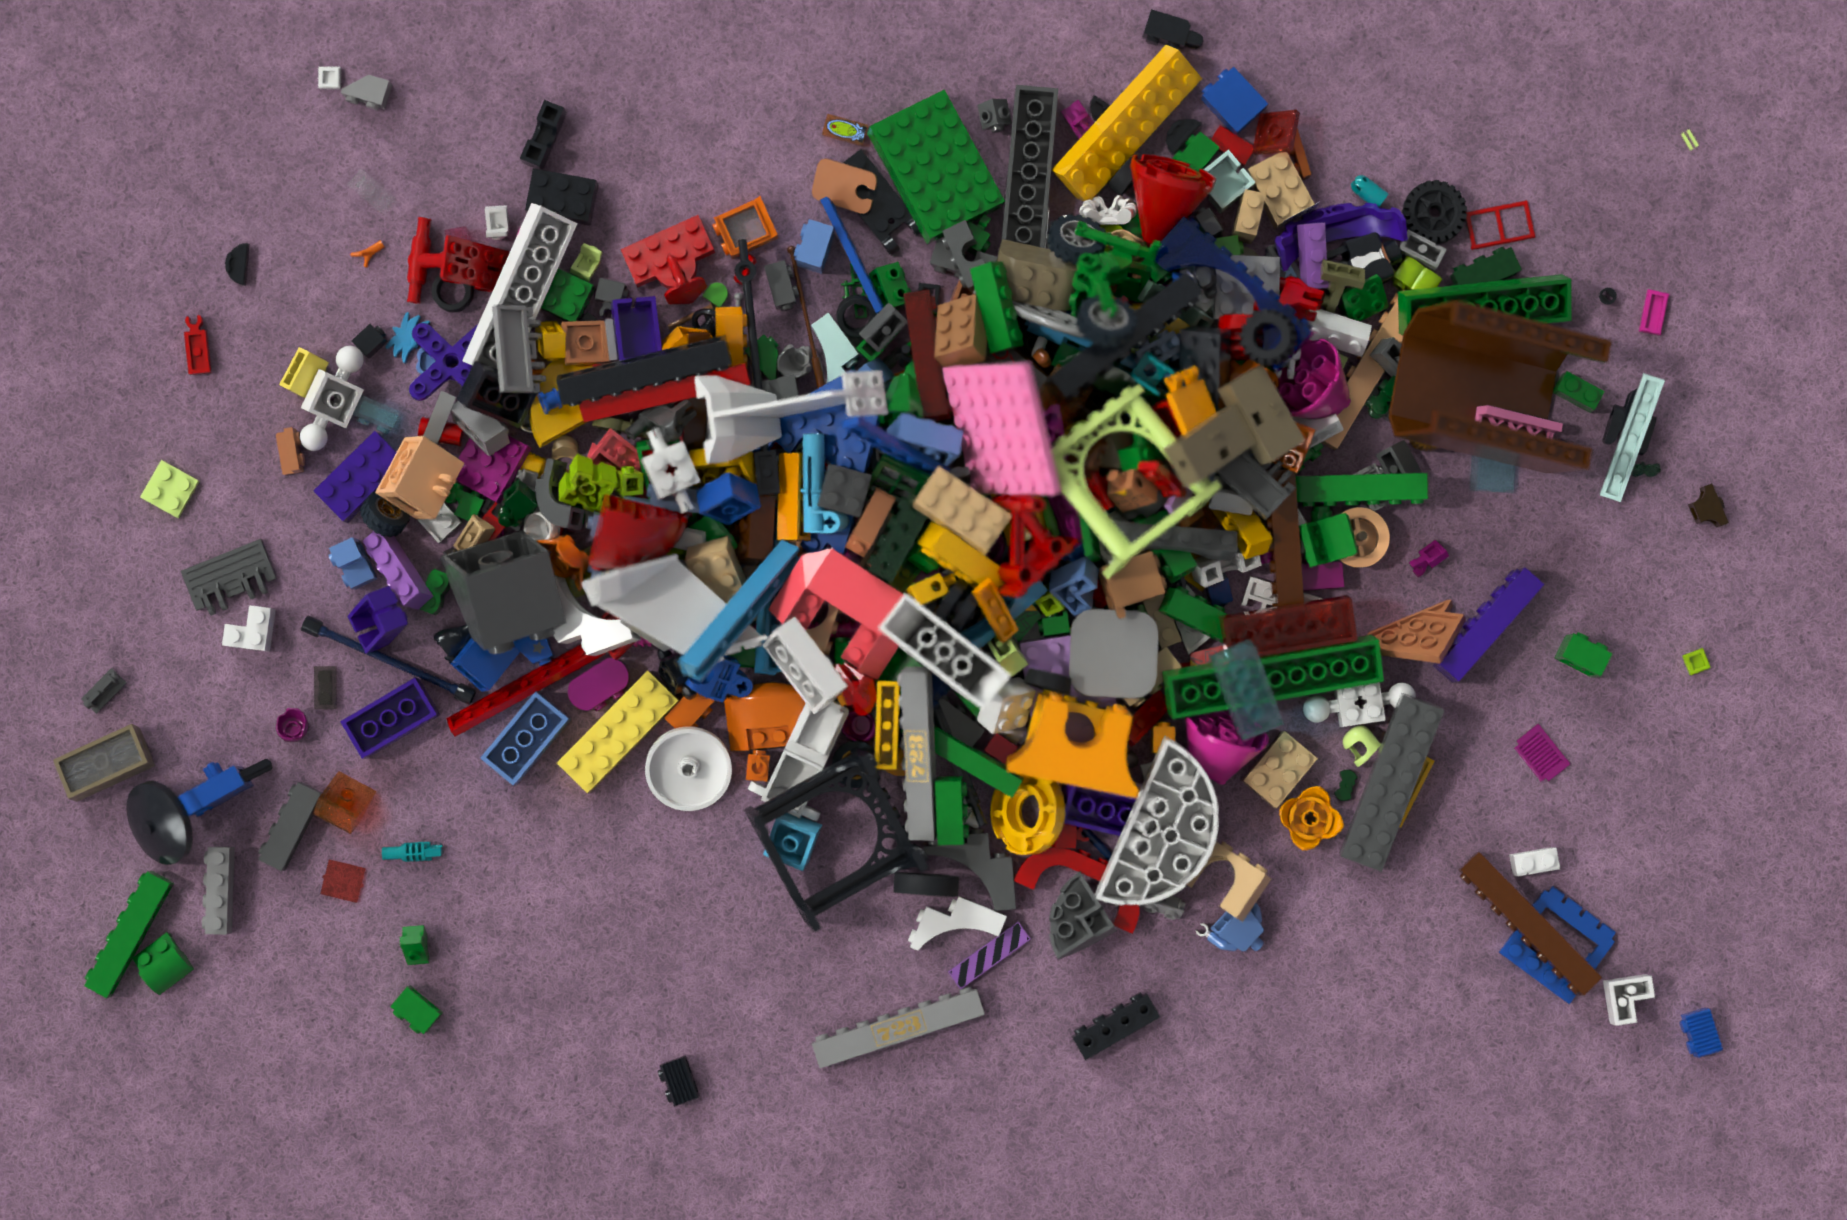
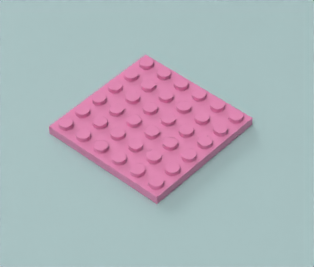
M1030 363L960 365L942 368L949 394V402L954 414V422L957 430L963 431L961 447L965 466L969 467L971 474V488L979 494L1055 495L1060 493L1061 489Z

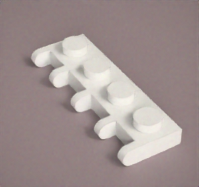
M1250 576L1241 605L1246 606L1248 598L1262 602L1260 611L1264 612L1267 604L1272 605V603H1276L1275 595L1271 594V582ZM1303 592L1305 623L1308 617L1321 620L1319 629L1324 630L1333 601Z

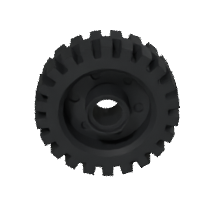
M1439 180L1426 181L1416 186L1408 194L1403 204L1402 214L1406 219L1407 231L1410 230L1436 243V245L1453 239L1463 228L1467 217L1466 201L1464 197L1462 198V193L1459 190L1457 191L1455 186L1448 185V182H1439ZM1436 208L1439 211V217H1432L1429 209Z

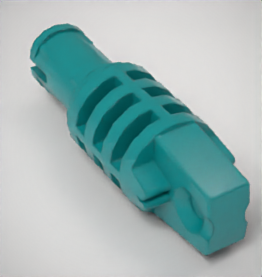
M431 841L403 843L401 846L382 848V860L402 859L404 862L430 861L432 857L442 856L443 845H431Z

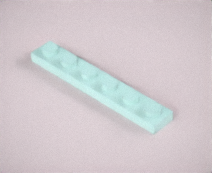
M1643 373L1601 488L1600 496L1621 502L1665 382L1664 379Z

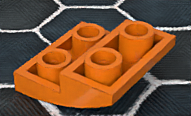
M1295 421L1305 441L1272 463L1276 464L1280 461L1283 463L1281 467L1298 473L1316 430Z

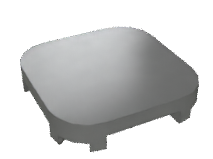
M1092 609L1080 613L1073 621L1070 640L1069 678H1071V685L1074 690L1087 697L1130 699L1142 698L1150 693L1155 686L1157 678L1158 628L1152 617L1139 611H1125L1126 616L1122 619L1117 617L1115 610Z

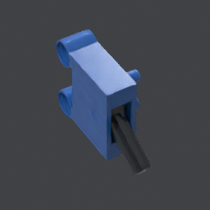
M264 759L245 769L241 766L233 765L223 771L219 763L211 762L203 769L208 780L183 793L178 798L185 807L188 816L195 814L196 817H199L205 811L212 810L254 786L251 780L272 770V763L268 759Z

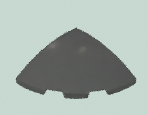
M1079 871L1061 888V894L1056 903H1053L1050 911L1049 937L1058 960L1077 953L1117 931Z

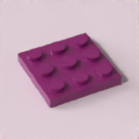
M508 435L510 443L488 456L469 438L458 457L459 460L464 462V465L456 480L501 504L504 498V491L511 486L518 470L522 467L532 448Z

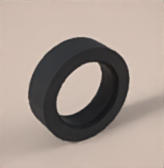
M894 873V893L958 897V876Z

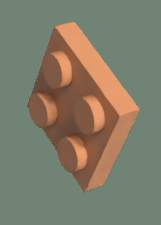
M604 320L561 323V328L566 333L565 366L607 364L609 362Z

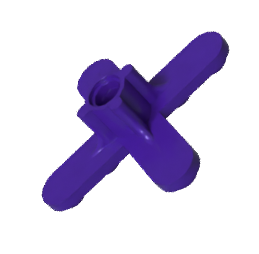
M426 323L417 324L413 328L412 337L414 341L435 360L428 369L410 384L409 393L413 399L417 401L427 399L448 380H454L463 386L472 365L462 360L478 325L453 346ZM452 364H458L454 368H449Z

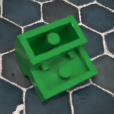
M168 932L132 958L139 969L138 974L158 995H161L194 970L185 953L179 949L175 940Z

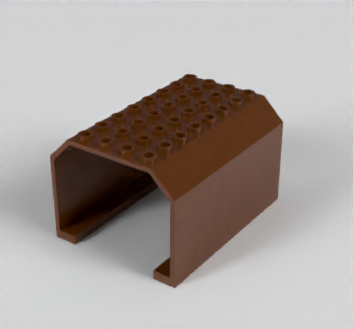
M1460 301L1419 308L1403 334L1388 416L1394 437L1543 473L1589 470L1593 448L1545 437L1546 432L1540 431L1537 434L1528 433L1527 429L1523 426L1516 430L1509 428L1506 422L1500 425L1491 424L1486 417H1482V421L1475 420L1476 410L1478 406L1489 405L1548 420L1556 372L1566 356L1570 354L1601 363H1608L1612 341Z

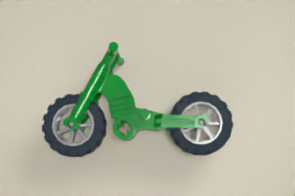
M1068 214L1066 217L1060 216L1051 225L1047 243L1050 245V251L1054 252L1057 258H1062V261L1066 263L1071 262L1072 265H1077L1078 271L1074 274L1072 286L1076 290L1087 292L1088 294L1087 301L1084 300L1078 312L1076 326H1079L1078 331L1080 334H1083L1086 340H1091L1092 344L1102 345L1101 347L1106 348L1108 346H1112V348H1116L1118 345L1123 346L1132 339L1137 324V316H1135V310L1131 309L1127 302L1124 303L1122 299L1112 297L1110 286H1115V282L1126 277L1128 273H1133L1141 276L1140 288L1143 289L1148 280H1150L1152 268L1133 261L1132 255L1155 261L1157 252L1161 247V242L1155 240L1151 247L1147 248L1141 246L1140 243L1112 235L1109 232L1106 233L1105 229L1101 228L1097 221L1093 222L1089 217L1084 218L1082 217L1083 215L1078 214L1076 216ZM1105 246H1113V251L1104 252Z

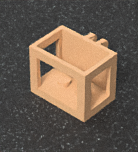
M425 436L404 437L375 493L415 519H436L445 499L450 494L452 486L456 482L464 462Z

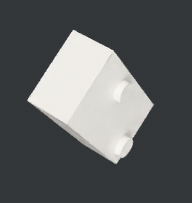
M795 617L775 629L762 646L814 714L832 703L847 688L845 682L833 668L830 659L823 655Z

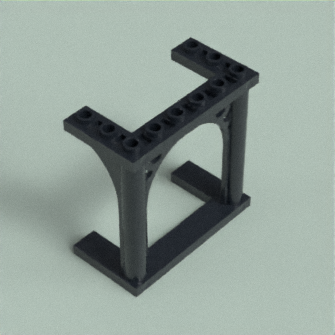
M858 747L850 750L851 755L756 808L749 806L744 809L802 919L814 933L822 929L816 918L818 914L895 872L913 867L922 872L929 868L926 863L929 859L925 851L916 846L915 843L912 844L908 839L909 835L905 831V824L901 825L898 820L901 816L895 806L891 807L888 801L891 797L885 787L881 788L878 782L881 778L875 768L878 766L876 759L872 754L870 755L869 752H866L865 749L862 750ZM855 775H860L862 777V784L859 789L853 790L851 788V780ZM846 777V786L841 787L838 782L844 781L843 778ZM868 785L867 792L870 793V796L865 797L863 790ZM833 791L853 794L867 804L875 817L877 842L874 851L868 861L858 870L803 900L768 835L770 831L766 824L820 794ZM877 807L880 808L879 813H875ZM888 825L887 829L893 831V833H884L883 826ZM893 838L897 843L896 847L893 849L884 848L882 845L883 839ZM880 851H882L885 854H888V856L884 857L883 855L880 859H878V853Z

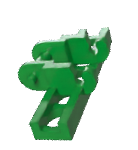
M851 263L852 282L844 281L841 286H844L845 296L842 299L850 296L849 286H852L853 295H857L854 292L855 288L861 287L863 292L860 295L865 296L860 280L854 279L857 274L854 273ZM854 304L855 319L867 318L866 307ZM863 308L864 315L859 316L857 309Z

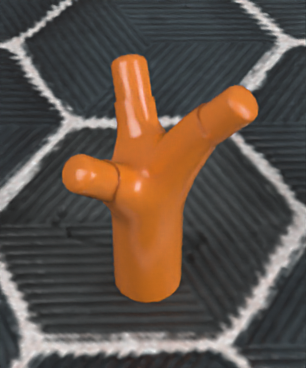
M378 241L362 251L351 252V256H363L365 258L364 267H368L371 257L385 247L381 241Z

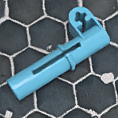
M819 433L803 434V488L800 491L803 493L804 532L834 533L846 529L848 526V516L846 513L825 510V508L817 506L825 478V435ZM825 520H836V523L825 524Z

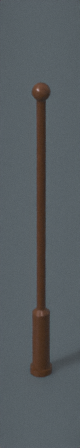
M789 246L787 252L792 260L813 355L811 361L818 389L825 385L820 358L817 357L797 263L794 257L795 247Z

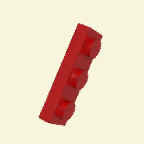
M1160 690L1152 694L1132 715L1127 743L1131 747L1167 712L1165 695Z

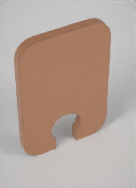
M825 158L820 160L817 165L812 195L819 201L827 196L835 206L864 214L871 210L873 200L860 198L857 194V188L859 185H865L869 189L876 190L878 179L873 172Z

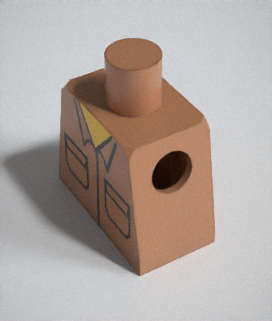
M1131 469L1122 473L1113 470L1108 474L1107 495L1122 512L1157 502L1158 488L1137 470Z

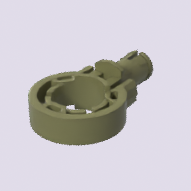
M606 417L593 420L592 427L606 431L611 428L621 435L627 434L625 429L630 427L635 421L633 418H631L630 422H626L621 418ZM647 429L638 437L649 439L647 432L652 430Z

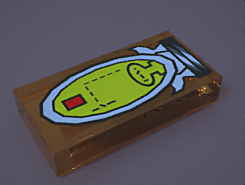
M827 114L822 136L863 147L869 126Z

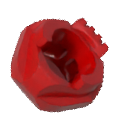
M847 662L843 665L840 663L835 664L834 669L847 685V688L842 692L847 706L853 705L855 712L860 716L869 714L877 703L876 680L856 672L858 668Z

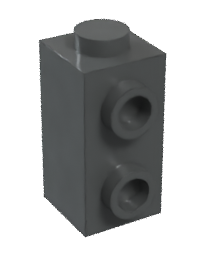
M785 260L765 265L764 268L776 310L781 309V312L793 309V305L797 304L796 298H799L796 285H791L790 278L794 277L791 265L786 266Z

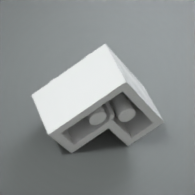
M249 605L246 627L225 624L222 645L270 652L276 609Z
M1647 974L1603 980L1609 1022L1615 1026L1636 1023L1634 1001L1655 997L1652 976Z

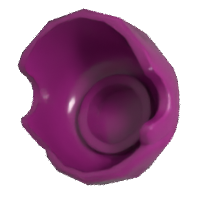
M287 708L285 713L278 716L275 729L278 736L285 742H297L307 734L309 723L306 715L298 708Z

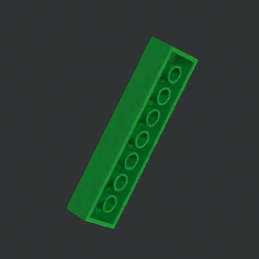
M1562 274L1398 291L1399 334L1402 336L1417 309L1454 301L1545 324L1572 321L1571 278Z

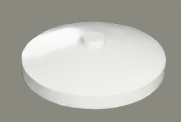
M679 727L666 732L654 742L646 758L645 775L650 790L662 803L677 810L695 811L712 805L725 793L731 780L732 763L726 746L716 735L702 728Z

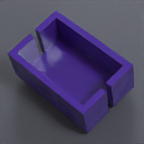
M655 296L636 298L635 308H631L632 298L612 300L611 312L612 319L614 320L618 361L662 350Z
M390 586L367 593L347 616L355 633L373 626L377 627L375 630L358 636L366 654L388 646L408 625L406 613L401 610L400 606H397V595L391 590Z

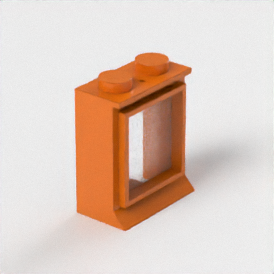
M760 196L755 200L714 217L716 223L712 224L716 235H721L724 240L721 246L725 255L730 254L732 259L740 256L738 240H747L749 252L779 238Z

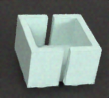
M1229 149L1204 169L1216 178L1214 189L1209 193L1208 200L1220 214L1237 201L1245 189H1252L1256 183L1244 168L1240 170L1239 174L1236 173L1241 164Z

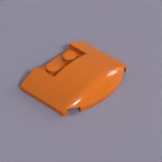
M777 682L754 684L751 693L746 697L732 695L724 700L730 751H747L750 749L786 746L805 706V701L793 685Z

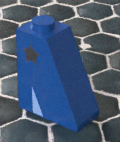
M529 636L513 641L514 646L533 664L539 663L540 666L552 662L551 658L555 656L548 638L531 640Z

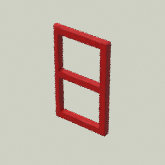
M1528 200L1466 212L1471 250L1536 237ZM1524 206L1530 234L1505 239L1499 210ZM1495 211L1500 240L1476 245L1470 216Z

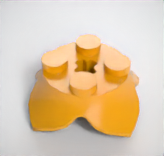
M1321 786L1307 788L1298 797L1286 800L1279 809V816L1283 826L1289 830L1293 843L1303 851L1314 849L1322 839L1332 838L1344 828L1340 813L1332 808L1330 796ZM1312 812L1315 821L1307 824V820L1304 819L1305 815Z

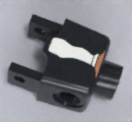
M1377 232L1344 241L1338 248L1327 252V260H1332L1339 256L1342 259L1346 258L1348 265L1365 269V279L1379 275L1382 284L1387 283L1395 275L1393 266L1402 263L1401 251L1396 241L1391 239L1382 242Z

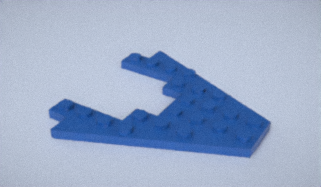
M842 375L808 395L844 390ZM846 404L782 417L779 418L782 437L768 443L769 450L777 442L788 453H794L803 440V434H824L825 458L831 464L867 473L873 445L842 428L843 421L860 417L878 427L880 422L879 415L848 417ZM760 447L752 450L753 454L754 452H760ZM846 514L848 516V526L843 531L811 533V541H802L800 546L808 553L825 550L830 544L836 551L845 555L848 551L845 545L853 530L856 516ZM825 520V524L836 523V520Z

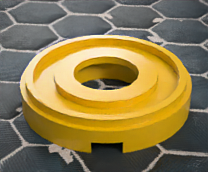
M1018 774L1024 779L1013 798L998 789L994 790L990 806L991 824L997 839L1003 840L1007 845V850L1020 855H1035L1047 850L1058 838L1065 819V802L1056 781ZM1031 795H1035L1039 805V818L1033 828L1026 825L1022 818L1023 803Z

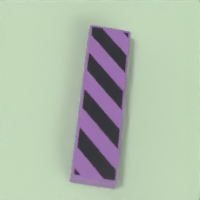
M1016 922L999 936L953 967L948 973L958 987L962 989L1028 942L1030 937L1020 923Z

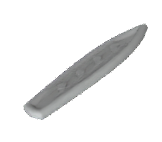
M1013 301V308H1015L1018 316L1055 331L1084 338L1083 334H1080L1078 331L1079 326H1076L1077 318L1060 310Z

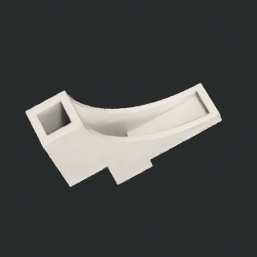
M555 576L566 620L565 624L554 627V637L558 643L569 644L582 639L581 646L587 655L597 656L641 640L637 633L621 624L620 619L605 620L588 612L574 598L565 578Z

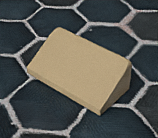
M474 514L453 546L459 551L487 542L495 528Z

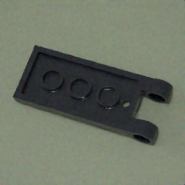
M862 149L843 162L844 164L873 172L877 176L876 190L869 189L865 185L858 186V196L862 199H872L873 204L869 212L864 214L856 213L891 256L898 252L900 248L889 235L904 223L907 224L910 230H913L916 237L921 234L905 203ZM889 219H894L895 222L893 224H889L888 221Z

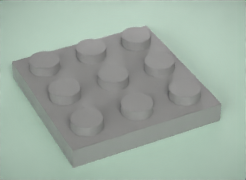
M1215 255L1214 271L1217 280V294L1214 297V320H1219L1220 316L1229 314L1254 315L1253 313L1256 311H1253V307L1257 297L1274 302L1278 300L1280 257Z

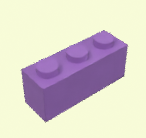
M1325 223L1297 225L1300 279L1312 288H1328V281L1321 280V264L1323 259L1327 260Z

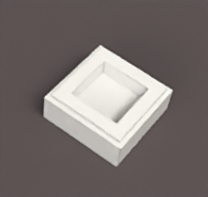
M319 67L318 88L341 89V68Z

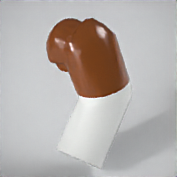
M1038 337L1032 350V356L1039 365L1046 368L1052 363V359L1045 350L1047 339Z

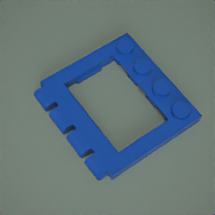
M1552 886L1548 892L1543 890L1532 906L1540 914L1547 907L1595 942L1597 946L1592 953L1588 954L1585 960L1596 969L1615 941L1612 938L1616 932L1604 923L1597 929L1596 927L1600 920L1587 910L1581 916L1578 915L1583 907L1569 897L1562 903L1561 901L1565 894L1556 887ZM1517 930L1513 932L1499 953L1566 1003L1570 1004L1576 995L1567 988L1569 983L1564 978L1560 980L1551 971L1553 967L1548 962L1544 964L1536 956V952L1521 942L1523 936Z

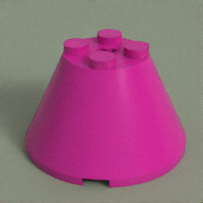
M1307 339L1297 343V347L1301 348L1300 359L1295 362L1294 378L1288 379L1287 367H1281L1282 373L1280 378H1278L1276 390L1292 417L1321 419L1334 414L1338 415L1344 408L1350 405L1351 398L1349 397V388L1337 349L1324 339L1315 341Z
M1232 709L1186 717L1188 751L1200 763L1208 778L1221 785L1226 784L1227 780L1263 751L1269 741L1267 733L1258 724L1253 726L1246 721L1247 716Z

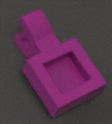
M1434 540L1418 552L1420 557L1410 561L1409 565L1414 569L1413 573L1419 578L1425 573L1428 565L1433 568L1448 558L1449 555Z

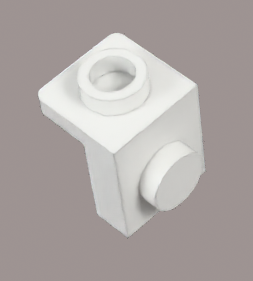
M507 205L485 207L486 237L500 240L508 236Z

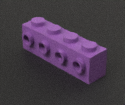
M373 531L363 540L367 548V554L377 563L376 568L386 577L387 585L395 591L398 596V602L402 606L419 610L433 597L394 536L384 537Z

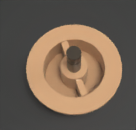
M1362 507L1351 508L1342 512L1347 513L1349 516L1358 553L1340 559V561L1348 566L1357 568L1368 567L1378 562L1386 553L1390 540L1389 529L1384 519L1375 511Z

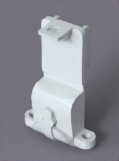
M834 700L814 714L805 703L767 787L758 782L751 781L748 789L762 796L761 800L766 802L822 771L849 714L848 708L845 706L841 707L840 703ZM808 801L787 812L798 818L803 815L815 821L818 820L821 814L818 810L807 806Z

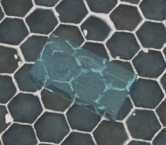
M1250 640L1209 656L1234 727L1243 741L1284 724L1256 646Z

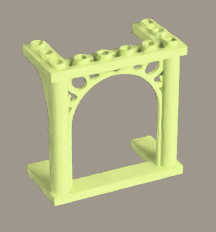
M1139 384L1134 388L1131 386L1127 387L1120 393V397L1116 400L1113 398L1107 402L1102 412L1095 411L1087 418V423L1076 425L1071 430L1072 434L1067 438L1063 435L1054 442L1055 447L1051 449L1061 493L1072 503L1115 556L1114 560L1103 572L1107 579L1124 568L1134 555L1188 515L1190 517L1205 506L1222 487L1217 479L1211 482L1208 477L1198 483L1189 485L1196 495L1133 544L1126 539L1090 494L1084 480V460L1092 444L1102 436L1113 432H1132L1154 443L1170 462L1163 448L1176 440L1174 435L1141 396L1144 390ZM1129 413L1131 421L1129 425L1125 426L1121 423L1120 418ZM1113 418H1114L1116 425L1113 426V427H1110V426L1108 425V422H1109V424H1110V423L1113 421ZM1137 419L1139 420L1138 424L1142 426L1141 428L1135 427ZM1096 432L1098 436L1094 437L1092 433ZM1080 444L1083 446V450H1082V451H1078V450H1076V449H1073V448H1078V447L1080 446ZM1073 454L1078 457L1079 462L1077 464H1069L1065 462L1064 455ZM1068 470H1077L1078 475L1075 477L1073 471L1070 473Z

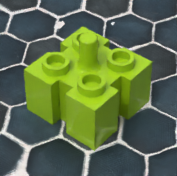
M576 454L569 466L570 473L565 472L558 484L559 501L573 506L576 503H580L585 510L600 512L604 495H611L617 485L616 467L602 462L595 465L593 464V459Z

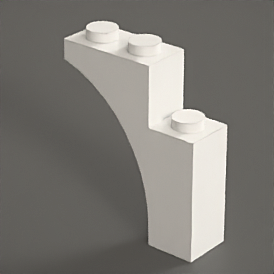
M958 896L957 900L952 899L948 911L952 912L951 916L927 906L925 910L921 909L916 919L917 922H920L917 931L912 929L908 941L911 942L910 948L919 950L936 935L962 928L978 929L999 936L1007 916Z

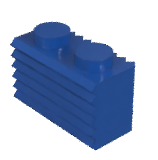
M1704 1007L1681 1015L1682 1020L1679 1023L1682 1032L1687 1033L1689 1041L1686 1042V1046L1690 1054L1700 1058L1723 1050L1709 1008Z

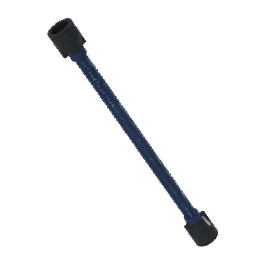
M308 615L305 618L301 631L317 638L319 635L329 637V639L366 654L361 643L329 630L328 627L323 625L324 622ZM375 650L366 654L422 680L424 679V681L442 687V689L449 690L451 694L455 695V699L468 705L472 703L477 692L475 688L463 683L459 685L451 684L423 670L421 671V669H416L414 666L411 667L409 664L398 659L396 660L394 657L386 656V654Z

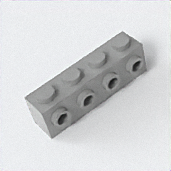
M208 847V851L204 853L207 873H204L203 884L206 886V894L203 895V907H206V913L202 918V928L205 929V934L232 933L235 847Z

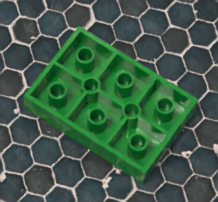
M945 89L869 126L867 134L927 245L944 237L942 231L964 220L967 223L969 221L972 223L982 218L984 214L988 215L1002 208L1005 200Z

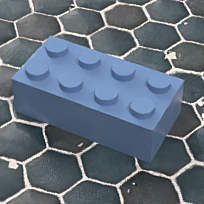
M535 691L480 758L509 783L516 786L571 721V718L540 692Z

